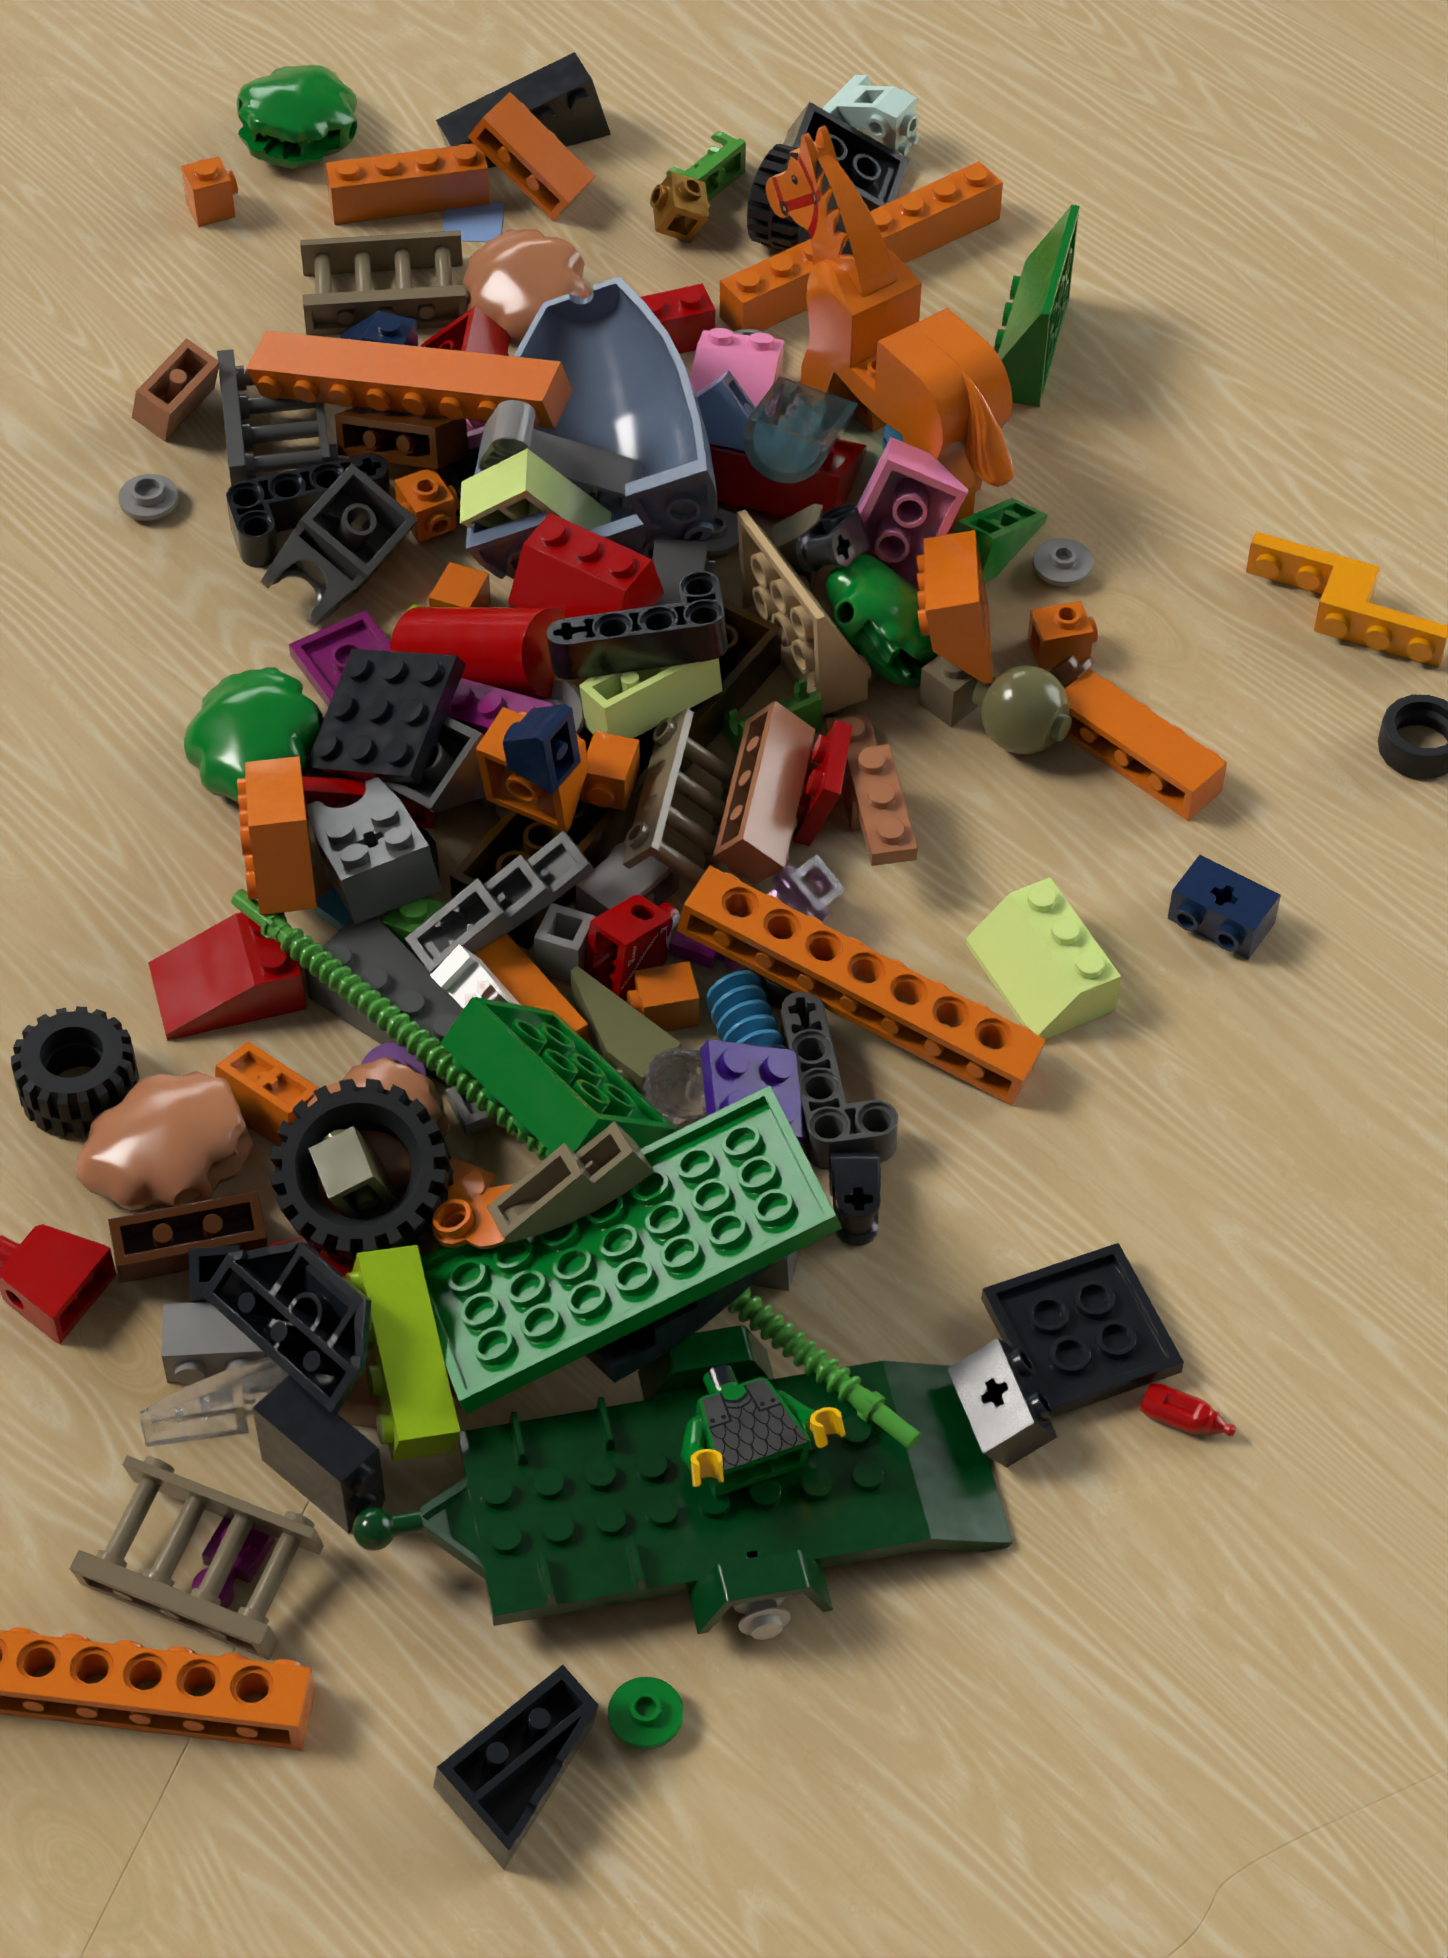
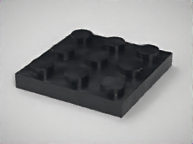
M351 649L306 762V769L315 776L371 780L378 777L382 782L420 785L466 663L457 655Z
M1119 1243L982 1288L981 1300L1002 1341L1014 1349H1023L1029 1356L1035 1368V1374L1031 1376L1036 1389L1040 1390L1050 1402L1054 1411V1417L1182 1373L1184 1361Z

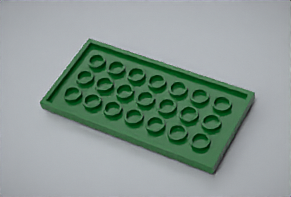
M770 1085L640 1149L654 1172L625 1194L582 1218L540 1235L511 1243L507 1242L495 1248L479 1249L468 1243L456 1248L443 1246L420 1257L444 1362L458 1401L466 1414L842 1229Z

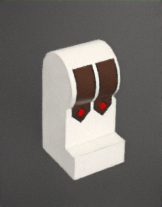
M460 944L430 975L463 1009L472 996L521 1005L484 962Z

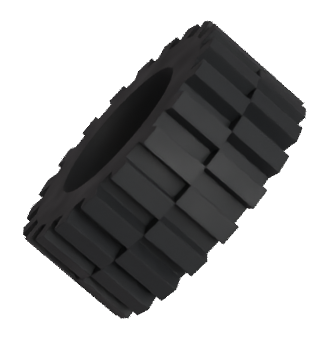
M366 1078V1086L357 1087L353 1079L339 1081L340 1091L330 1094L326 1085L313 1091L318 1100L309 1107L301 1100L292 1109L297 1117L291 1125L283 1120L277 1131L282 1139L281 1146L272 1145L270 1160L275 1166V1172H270L271 1186L277 1193L278 1198H276V1201L285 1217L298 1235L302 1236L310 1247L319 1253L323 1250L329 1254L332 1260L342 1263L346 1262V1258H354L356 1260L357 1253L412 1245L421 1246L422 1243L419 1236L425 1230L433 1234L434 1212L442 1203L447 1201L448 1185H453V1170L449 1163L451 1156L435 1119L430 1117L426 1107L417 1098L414 1101L410 1100L406 1091L394 1084L390 1091L383 1088L380 1080ZM352 1126L358 1131H379L394 1137L406 1148L411 1162L410 1180L401 1199L388 1211L372 1218L353 1219L333 1212L322 1203L317 1185L318 1171L309 1148L322 1142L323 1138L333 1131L348 1129Z

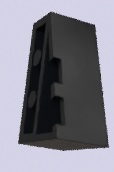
M561 1665L436 1768L433 1788L503 1870L509 1864L593 1727L598 1703L564 1665Z

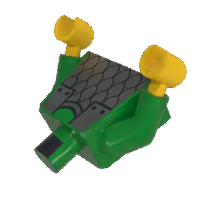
M721 1365L711 1369L703 1377V1382L709 1394L697 1400L695 1416L687 1422L680 1456L683 1463L692 1473V1486H701V1478L708 1477L710 1488L715 1498L806 1466L811 1443L810 1437L814 1438L818 1448H823L828 1445L827 1435L837 1434L844 1437L846 1433L841 1412L838 1409L832 1407L822 1408L817 1411L811 1409L784 1391L775 1390L770 1381L763 1377L739 1384L731 1366Z

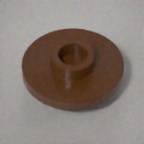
M1073 654L1048 672L1053 674L1063 687L1066 688L1095 661L1091 655L1078 661Z

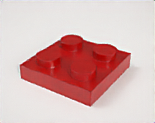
M835 720L826 736L820 734L816 740L811 756L812 761L807 766L804 779L805 791L800 798L796 814L797 826L793 836L794 842L810 847L841 795L852 725Z

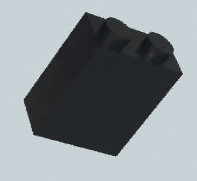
M290 1375L252 1407L262 1461L348 1534L353 1530L354 1521L362 1511L369 1508H382L386 1498L379 1448L339 1414L330 1413Z

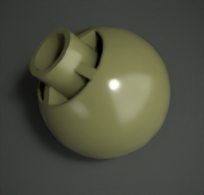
M1018 665L1002 671L998 676L993 675V683L984 684L978 681L973 692L972 703L981 708V721L988 736L1004 750L1016 754H1034L1049 748L1056 741H1062L1068 734L1072 724V718L1069 716V699L1061 682L1047 670L1032 665Z

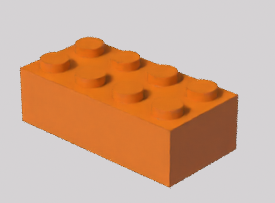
M300 756L245 762V778L237 779L239 829L242 854L245 858L248 899H258L260 915L316 909L313 864Z

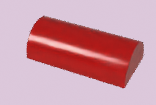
M415 607L404 613L398 620L391 637L390 651L457 655L466 663L461 678L535 699L546 700L551 698L555 676L551 666L546 633L552 623L564 619L565 611L557 608Z

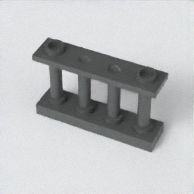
M233 349L217 351L218 361H220L219 377L231 486L248 480V478L256 477V473L299 469L339 460L337 444H329L324 403H306L300 400L283 398L270 399L265 396L247 398V394L239 395V391L247 390L246 386L255 384L248 371L244 369V365H235ZM316 409L317 420L255 427H250V423H242V420L250 419L249 415ZM319 437L320 450L254 456L253 452L245 453V449L253 448L254 443Z

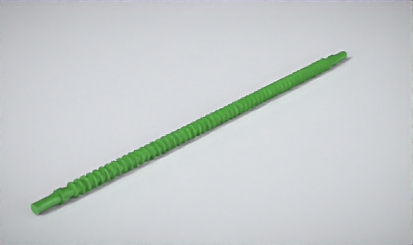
M244 889L238 890L231 899L232 905L260 926L261 934L264 937L281 943L280 948L282 952L290 953V957L294 961L300 960V966L305 969L309 968L312 976H319V981L322 984H328L330 991H338L339 998L343 1000L348 999L350 1007H358L357 1010L360 1015H367V1019L371 1023L377 1022L378 1029L381 1031L387 1030L389 1038H397L398 1046H407L408 1054H417L418 1062H426L427 1069L431 1071L436 1070V1075L440 1079L446 1078L448 1086H456L458 1094H467L466 1099L468 1102H477L476 1107L479 1111L487 1110L486 1115L489 1119L497 1118L496 1122L499 1127L507 1126L508 1135H517L518 1143H527V1148L530 1152L538 1151L537 1156L540 1160L547 1158L545 1155L547 1148L537 1138L529 1137L521 1132L513 1123L515 1117L506 1108L494 1104L485 1097L482 1092L484 1086L475 1077L462 1073L452 1064L453 1056L442 1045L439 1046L438 1038H429L430 1033L428 1030H420L418 1022H410L408 1014H400V1009L396 1005L390 1006L388 998H381L378 990H371L368 982H361V977L357 974H352L350 967H342L341 960L337 958L332 959L331 952L323 951L321 944H313L312 937L304 936L302 929H292L283 914L260 915L258 900H249L248 892ZM750 1288L728 1305L729 1313L739 1312L738 1318L740 1322L750 1321L749 1327L751 1331L761 1330L760 1336L762 1340L771 1338L772 1348L778 1349L782 1347L783 1357L789 1358L793 1356V1363L796 1367L805 1365L804 1371L806 1375L816 1374L815 1380L817 1384L827 1383L828 1393L838 1392L839 1402L844 1403L848 1401L857 1410V1416L867 1423V1421L872 1420L908 1450H911L919 1442L922 1434L884 1404L886 1399L877 1391L871 1392L869 1389L861 1386V1378L859 1376L849 1377L850 1369L848 1367L839 1369L838 1359L831 1358L828 1360L827 1350L820 1349L817 1351L816 1341L809 1340L806 1342V1335L803 1331L794 1333V1324L791 1322L783 1324L784 1318L780 1313L772 1315L773 1309L771 1305L761 1306L762 1300L760 1296L751 1298Z

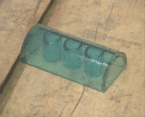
M779 376L747 419L743 434V444L748 460L760 474L770 480L780 483H796L806 480L821 468L852 420L858 403Z

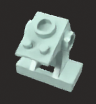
M855 75L822 108L856 129L860 127L866 128L871 136L882 139L885 146L901 155H907L909 148L913 144L916 145L919 141V136L915 134L919 122V117L916 115L917 97L895 86H871L868 75Z

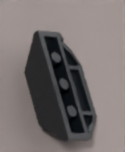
M293 1242L249 1251L228 1252L201 1295L330 1413L337 1414L365 1372L372 1301L307 1243Z

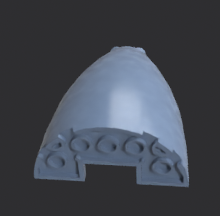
M620 276L593 285V293L587 298L581 299L569 293L543 302L514 357L561 361L572 385L573 392L555 429L539 427L533 429L630 457L641 463L643 467L641 479L625 484V497L634 511L629 513L610 511V523L588 530L651 559L653 558L655 538L708 542L713 531V522L718 506L710 444L691 376L668 331L643 299ZM480 444V449H479V454H478V460H477L475 475L481 472V470H480L479 467H478L479 457H480V451H481V444ZM544 510L492 528L475 523L472 528L467 527L466 550L481 566L496 577L503 579L505 576L514 579L523 543L548 514Z

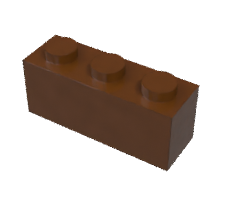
M352 407L335 414L338 455L353 457L372 453L382 456L389 463L431 469H441L469 457L466 419L454 420L448 417L433 415L419 416L406 412L378 411L362 407Z
M258 1191L108 1219L119 1284L189 1270V1249L240 1245V1250L249 1251L267 1247V1234Z

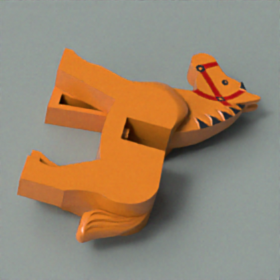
M822 126L817 130L815 141L812 140L809 133L802 135L800 148L789 152L790 160L787 170L769 178L766 182L767 198L774 213L780 218L791 216L798 225L809 232L812 244L813 268L808 277L806 291L810 332L809 344L801 365L800 383L792 391L791 401L814 424H818L846 409H850L872 432L885 427L887 424L902 434L904 443L926 451L935 457L968 489V494L947 535L953 534L958 520L974 514L976 491L981 489L982 480L989 485L1000 487L1009 483L1014 477L1015 468L1007 451L1001 430L1005 423L1009 421L1012 412L1010 381L1005 367L993 347L950 309L946 308L919 321L922 283L898 256L886 247L869 209L853 182L839 164L827 127Z

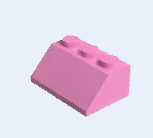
M890 437L857 505L871 545L862 554L875 557L898 572L919 590L917 555L924 554V538L947 535L968 494V489L930 453Z

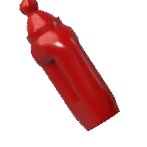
M1151 1383L1140 1405V1411L1148 1418L1192 1435L1207 1434L1211 1436L1212 1434L1224 1432L1230 1437L1236 1433L1235 1425L1226 1424L1220 1412L1215 1411L1208 1402L1164 1384Z

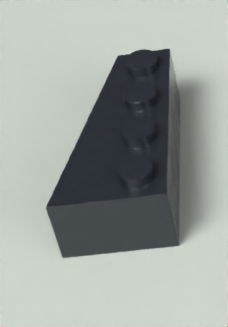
M575 52L436 120L446 147L474 144L468 138L470 133L480 120L511 92L521 103L526 105L529 111L548 130L556 135L565 147L611 135L593 80ZM485 155L487 167H496V165Z

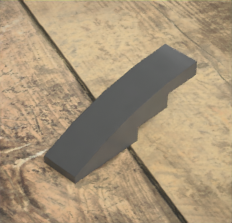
M563 830L528 860L520 854L485 884L477 878L410 933L405 940L432 974L459 944L471 953H476L550 905L595 869L570 836Z

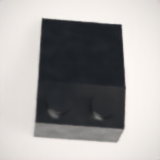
M809 101L789 128L783 145L798 149L800 148L802 135L809 133L812 140L815 141L818 128L826 126L840 166L853 182L869 211L895 200L909 159Z

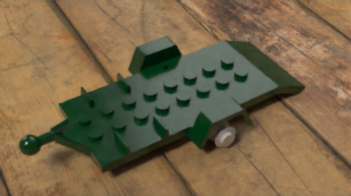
M743 1325L693 1333L661 1357L640 1368L638 1376L644 1401L606 1407L604 1397H599L596 1409L520 1422L517 1412H511L508 1424L460 1431L458 1443L464 1469V1479L421 1505L420 1511L390 1515L381 1508H369L362 1511L356 1517L353 1524V1535L356 1542L364 1549L370 1551L384 1549L396 1536L423 1532L425 1537L485 1579L493 1626L688 1592L697 1634L708 1633L727 1610L734 1606L737 1612L746 1614L738 1623L739 1630L746 1635H752L754 1639L758 1640L770 1639L779 1635L783 1627L789 1623L791 1619L790 1612L785 1608L778 1607L783 1603L786 1596L805 1594L822 1612L833 1610L823 1568L928 1549L986 1552L1008 1548L1012 1544L988 1457L982 1453L947 1370L951 1366L895 1361H877L847 1366L850 1369L849 1377L859 1376L861 1378V1386L869 1389L871 1392H879L886 1398L884 1403L922 1434L919 1442L911 1450H908L872 1420L866 1423L858 1417L857 1410L848 1401L844 1403L839 1402L838 1392L828 1393L827 1383L817 1384L815 1380L816 1374L811 1376L799 1374L774 1379L766 1348ZM721 1365L731 1366L739 1384L763 1377L770 1381L775 1390L784 1391L816 1411L826 1407L838 1409L841 1412L846 1433L844 1437L837 1434L827 1435L828 1445L823 1448H818L814 1438L810 1437L811 1443L806 1466L715 1498L711 1491L708 1477L701 1478V1486H692V1473L683 1463L680 1456L687 1422L695 1416L697 1400L709 1394L703 1382V1377L708 1371Z

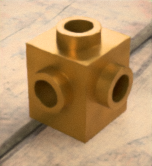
M670 171L664 181L653 189L650 205L654 213L655 232L690 243L709 219L710 203L707 200L705 182Z

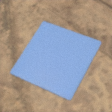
M490 202L488 205L445 210L442 231L461 230V241L488 242L498 237L502 232L505 203Z

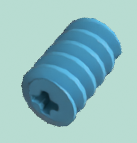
M744 970L727 974L717 980L709 989L706 995V1006L711 1013L712 1022L717 1028L718 1038L720 1041L786 1049L783 1046V1036L777 1031L778 1023L772 1016V1007L766 1001L767 994L761 987V979L756 972Z

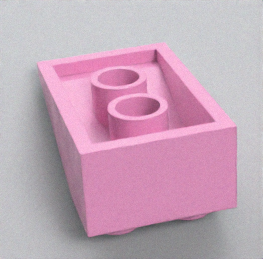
M714 328L709 331L703 330L696 348L691 371L695 393L730 370L768 424L781 387L784 340L774 339L772 335L766 333H754L748 336L733 334L731 330L725 328Z

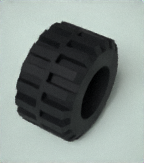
M776 144L763 159L754 178L747 206V229L751 241L785 251L811 239L809 232L798 225L791 216L785 218L777 216L769 204L766 194L767 180L787 170L790 160L789 152L797 149L783 144Z
M76 1006L75 1011L67 1012L65 1007L56 1009V1015L51 1017L47 1014L38 1017V1024L36 1026L28 1025L22 1031L23 1039H16L13 1046L15 1055L11 1056V1066L21 1107L24 1108L30 1121L36 1120L37 1127L45 1132L53 1128L55 1136L65 1137L68 1132H72L75 1134V1138L86 1137V1132L90 1131L91 1124L97 1115L121 1103L134 1085L139 1082L138 1079L140 1078L131 1037L127 1029H122V1024L115 1017L107 1019L106 1012L99 1009L89 1013L87 1007ZM88 1066L94 1068L78 1077L65 1078L58 1076L62 1072L74 1067Z

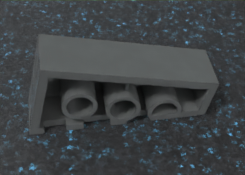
M377 916L356 925L351 919L322 946L323 951L331 952L332 959L337 958L341 960L342 967H350L352 974H357L361 977V982H368L371 990H378L381 998L385 997L390 1000V1006H398L400 1014H408L410 1022H418L420 1030H428L430 1033L429 1038L436 1037L440 1043L463 1010L459 1003L438 985L430 976L431 973ZM309 968L305 969L309 999L379 1044L397 1043V1038H389L387 1030H379L377 1022H369L367 1015H360L358 1013V1007H350L348 999H340L338 991H330L328 984H322L319 981V976H312ZM424 1062L426 1074L446 1087L451 1088L447 1085L446 1078H438L436 1070H428L426 1062Z

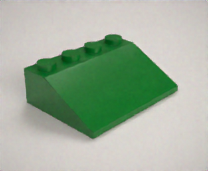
M1071 205L1025 260L1021 276L1014 275L1010 300L1014 301L1013 303L1006 302L1002 326L1006 327V329H998L994 350L1000 357L1010 381L1012 403L1040 407L1070 298L1080 206Z
M472 996L440 1043L453 1056L452 1064L459 1071L470 1077H475L484 1086L482 1092L487 1099L500 1107L506 1108L515 1117L513 1123L521 1132L529 1137L537 1138L547 1148L545 1151L547 1157L564 1143L576 1153L614 1121L637 1143L640 1149L678 1130L552 1010Z

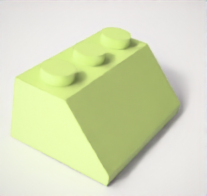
M1050 877L1009 893L966 938V946L1020 1024L1028 1027L1036 1035L1044 1039L1051 1038L1116 1011L1121 975Z

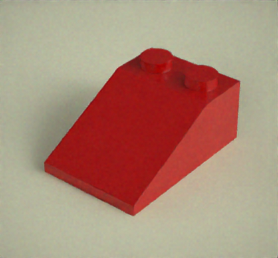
M240 912L235 913L148 962L167 1040L306 1010L302 975L298 961L292 960L290 953L282 952L280 948L281 943L264 937L261 934V927Z

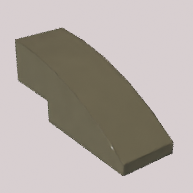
M614 1121L576 1153L565 1143L562 1144L489 1204L487 1209L503 1237L511 1243L567 1225L600 1209L631 1190L651 1175L654 1170L637 1143Z

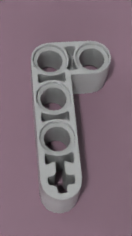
M507 400L501 402L496 407L484 426L478 463L481 471L528 448L607 510L616 513L634 511L625 497V484L642 478L643 467L641 463L630 457L533 429L536 412L532 406L525 402Z

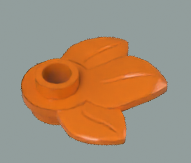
M474 1170L457 1180L448 1191L447 1201L442 1203L433 1215L432 1231L437 1241L449 1248L461 1247L469 1243L479 1249H490L506 1244L508 1241L501 1234L487 1206L514 1184L487 1188L485 1179L479 1170Z

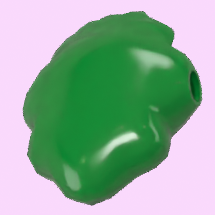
M320 65L285 66L275 69L269 76L257 78L241 87L237 97V114L243 127L238 131V135L249 149L251 156L272 165L294 169L320 163L325 156L343 150L354 139L357 130V119L354 115L357 106L356 95L351 88L340 80L335 72Z
M860 554L849 566L843 568L836 567L828 576L826 589L828 599L834 608V619L837 628L856 653L862 655L872 669L883 675L890 682L905 687H920L922 668L939 655L933 652L930 635L923 637L921 635L918 619V610H920L918 590L898 572L870 555Z
M276 667L247 670L223 678L218 685L203 697L201 710L191 720L186 729L184 749L189 763L200 770L201 783L207 791L213 795L229 797L238 802L237 779L245 778V762L300 756L302 774L307 770L306 762L324 718L317 704L302 694L303 685L298 679L280 672Z

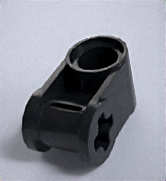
M857 504L840 505L826 511L813 526L799 536L796 544V555L804 571L815 572L822 566L833 564L839 568L847 567L860 554L871 547Z
M879 1152L829 1153L830 1196L833 1199V1210L842 1226V1229L835 1233L842 1242L848 1245H866L877 1236L879 1226L878 1211L881 1203Z

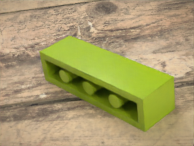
M418 1245L357 1253L352 1273H347L346 1279L372 1301L367 1345L371 1366L366 1368V1381L370 1396H378L381 1413H378L376 1418L380 1443L382 1445H389L392 1462L453 1453L460 1434V1427Z

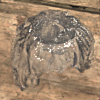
M675 1047L664 1050L661 1054L656 1055L649 1063L648 1069L644 1072L646 1082L643 1085V1089L646 1092L645 1098L678 1130L707 1117L700 1050Z

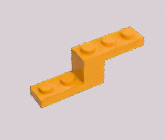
M1255 532L1250 545L1246 573L1322 594L1314 632L1416 662L1440 667L1448 640V625L1372 604L1380 566L1261 532Z

